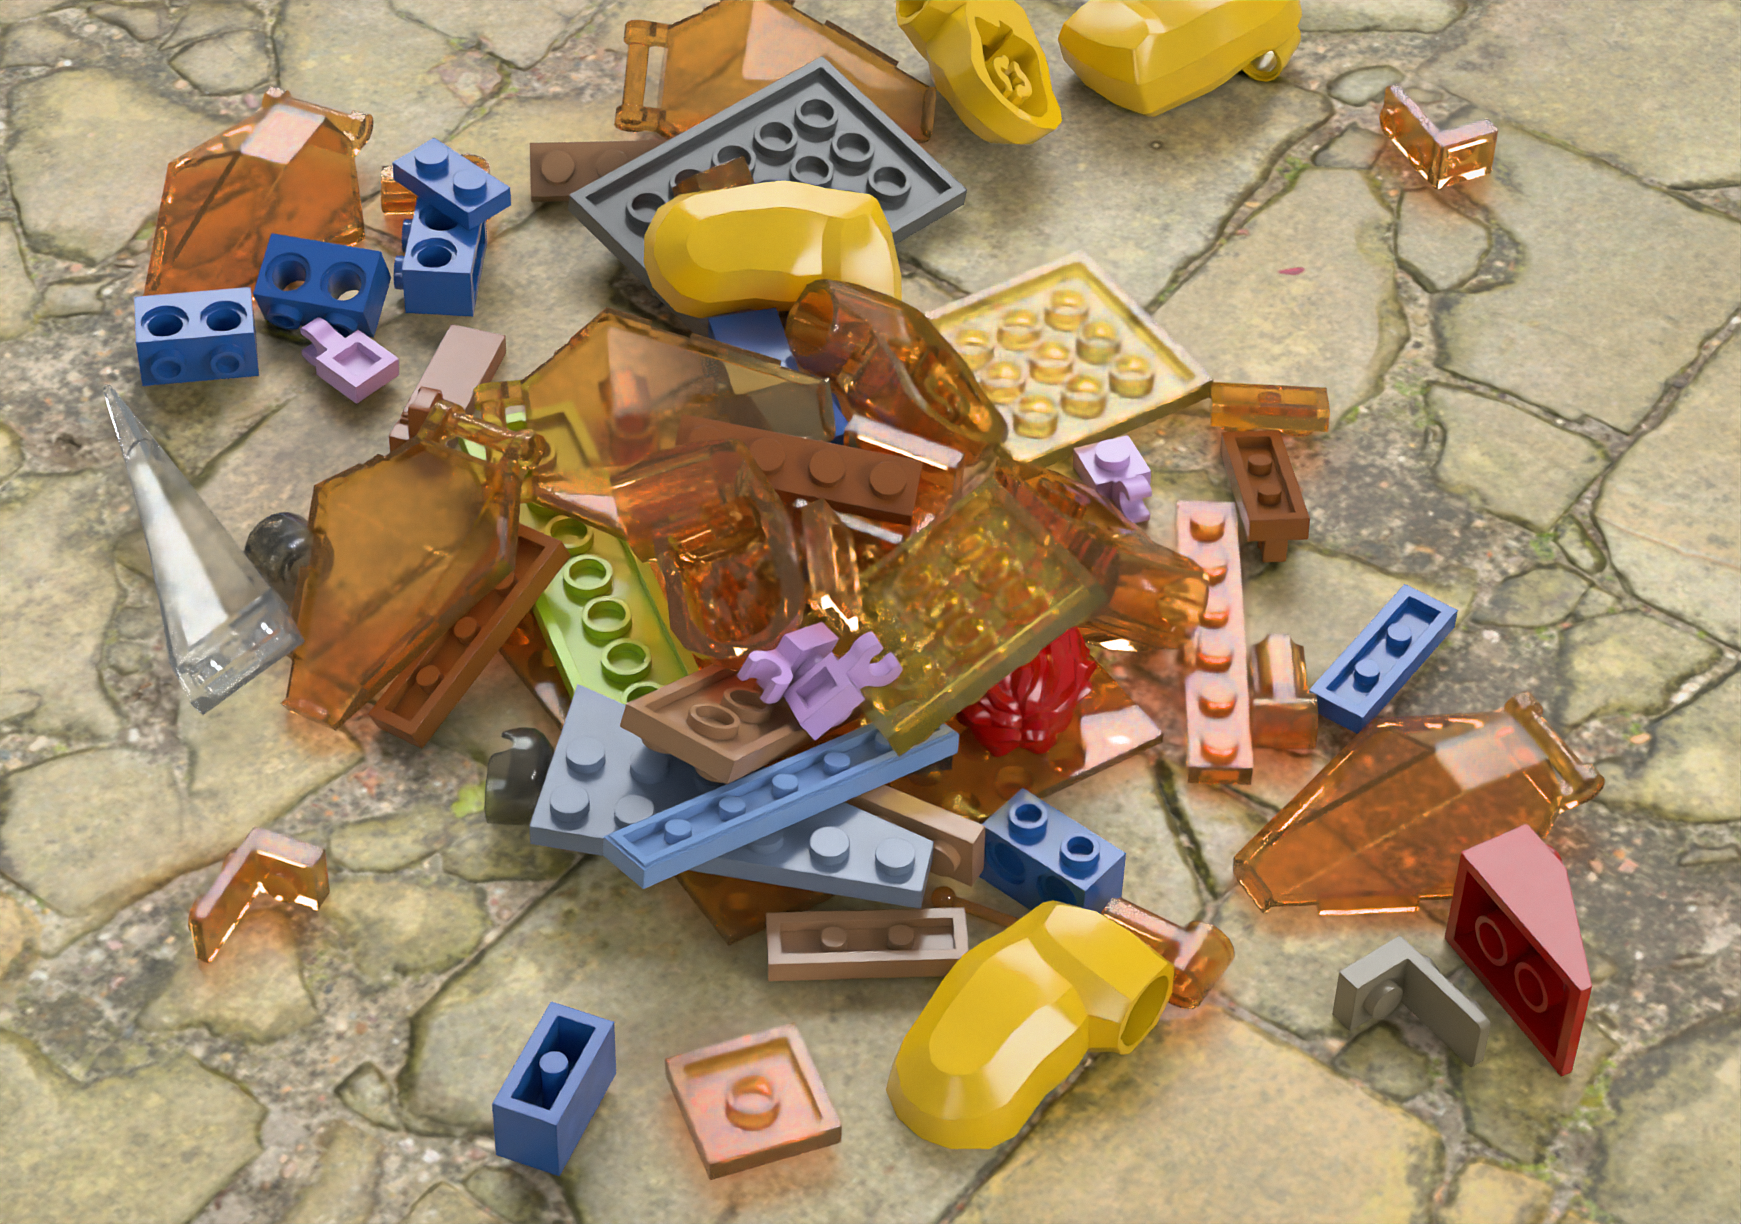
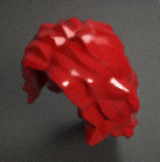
M1005 567L1001 578L997 577L993 571L987 572L968 587H962L959 595L952 600L951 606L948 608L943 619L942 632L938 638L937 648L932 654L934 665L931 674L933 677L938 678L943 687L940 698L947 706L954 709L958 722L972 730L976 741L981 746H985L991 756L1002 757L1018 747L1035 754L1046 753L1054 747L1058 734L1064 732L1071 723L1073 709L1092 692L1093 686L1089 680L1097 669L1095 661L1088 660L1090 649L1086 646L1085 640L1078 629V621L1072 617L1069 601L1061 599L1057 593H1054V588L1049 584L1039 583L1038 578L1034 574L1027 575L1021 579L1016 577L1011 567Z

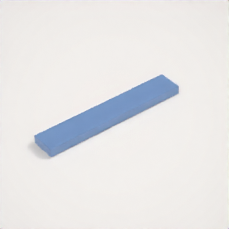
M915 704L740 778L728 785L721 786L603 836V856L642 889H645L958 753L959 734L922 706Z

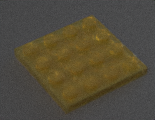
M1083 250L892 326V345L1019 479L1072 457L1074 448L1107 439H1114L1212 397L1214 379Z
M991 476L792 625V627L796 631L823 622L839 638L832 650V653L838 659L851 649L853 643L860 636L871 631L876 635L884 649L871 659L870 664L879 662L890 652L894 654L903 668L901 674L888 685L882 687L865 686L860 690L865 700L857 707L900 757L914 745L926 741L938 727L963 708L979 701L986 694L987 690L1019 666L1032 661L1040 650L1068 629L1084 622L1091 612L1106 602L1109 597L1098 580Z

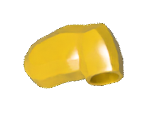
M896 0L898 26L904 31L916 50L928 61L930 75L936 89L949 102L962 122L974 134L990 143L1033 144L1060 125L1062 122L1061 110L1052 91L1049 67L1045 54L1025 11L1014 0Z
M1089 0L1063 23L1058 43L1063 60L1086 86L1120 107L1147 117H1155L1213 91L1231 79L1255 58L1281 46L1294 35L1302 17L1300 0Z
M791 181L766 182L729 189L680 194L657 209L645 233L644 265L652 287L676 312L701 319L746 309L763 310L775 307L777 311L802 309L813 323L815 330L819 332L869 328L892 323L902 317L901 272L891 228L878 200L870 194L827 189Z
M1054 900L1041 903L1003 932L981 942L963 954L945 976L917 1020L905 1035L892 1063L886 1092L897 1118L921 1139L948 1149H991L1015 1137L1046 1094L1069 1077L1086 1053L1115 1052L1124 1055L1130 1054L1156 1026L1172 994L1175 966L1132 932L1096 911Z

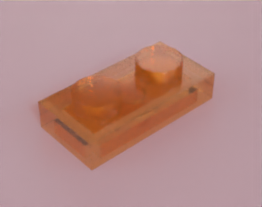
M1210 382L1208 402L1210 426L1221 427L1227 432L1254 431L1255 428L1280 430L1283 434L1295 437L1308 436L1314 431L1328 432L1330 406L1327 387Z
M821 498L801 507L804 534L799 536V546L808 564L810 581L806 582L804 586L805 594L813 612L820 618L826 616L839 633L845 636L865 627L853 533L826 500Z

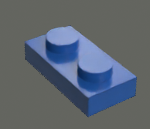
M432 138L392 162L393 178L396 182L469 231L511 206L509 186L436 138Z

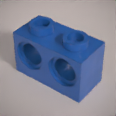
M417 197L413 219H404L402 251L405 253V256L396 255L394 263V288L404 291L405 313L473 317L487 248L486 221L469 231L422 198Z
M271 233L253 295L264 319L280 328L298 329L300 325L305 326L319 317L327 321L334 330L345 338L357 330L368 337L374 338L391 281V275L381 251ZM304 281L295 290L283 291L290 283ZM347 291H359L356 296L349 300H338Z
M251 287L134 297L136 347L142 386L259 376Z
M1024 788L981 824L985 826L984 870L979 877L1032 911L1043 902L1054 900L1096 911L1107 918L1121 905L1126 853Z

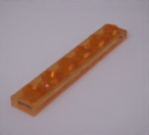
M1176 501L1175 537L1187 782L1251 785L1253 755L1236 502Z

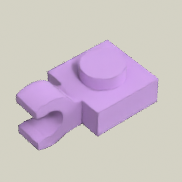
M319 317L300 328L301 334L312 342V344L302 350V356L310 364L316 366V375L356 404L399 376V358L359 330L345 338L334 330L327 321Z
M1128 435L1073 449V468L1095 502L1112 499L1118 508L1121 518L1127 525L1150 520V513L1143 503V498L1152 496L1150 487L1151 470Z
M823 622L784 634L776 649L751 652L738 672L737 677L741 681L756 678V683L764 689L760 699L764 703H776L781 699L788 687L832 652L839 638Z
M872 631L860 636L853 643L851 649L840 659L832 652L829 653L784 692L783 696L799 724L814 740H817L831 727L844 722L850 716L853 709L865 700L860 690L865 686L882 687L888 685L901 674L903 668L892 652L885 655L879 662L870 664L871 659L884 649Z

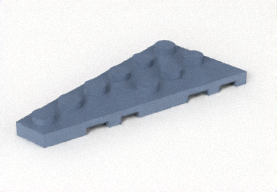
M577 684L529 826L530 844L603 856V836L726 784L713 782L701 777L696 772L694 766L672 754L659 753L646 747L642 743V738L620 727L626 705ZM763 766V767H761V768H759V769H757V770H755V771H753V772H751V773H749V774H747V775H750V774H752V773H754V772H757V771H759V770H762V769H764V768H766V767ZM843 802L689 870L921 909L933 860L934 841Z

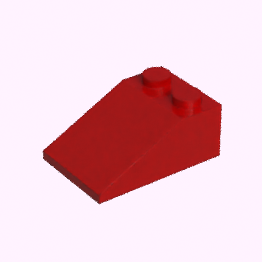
M1524 824L1461 852L1444 939L1562 1077L1573 1070L1592 990V982L1567 868L1564 866L1558 852L1551 845L1545 844L1528 824Z

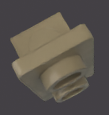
M1398 936L1339 971L1332 1014L1349 1031L1371 1018L1381 1019L1387 1016L1401 1001L1469 1067H1474L1483 1061L1491 1026L1484 1010L1474 999L1464 996L1440 973L1431 958L1418 953L1403 937Z

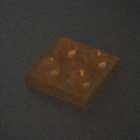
M795 1022L665 1058V1076L709 1180L841 1143L842 1125Z

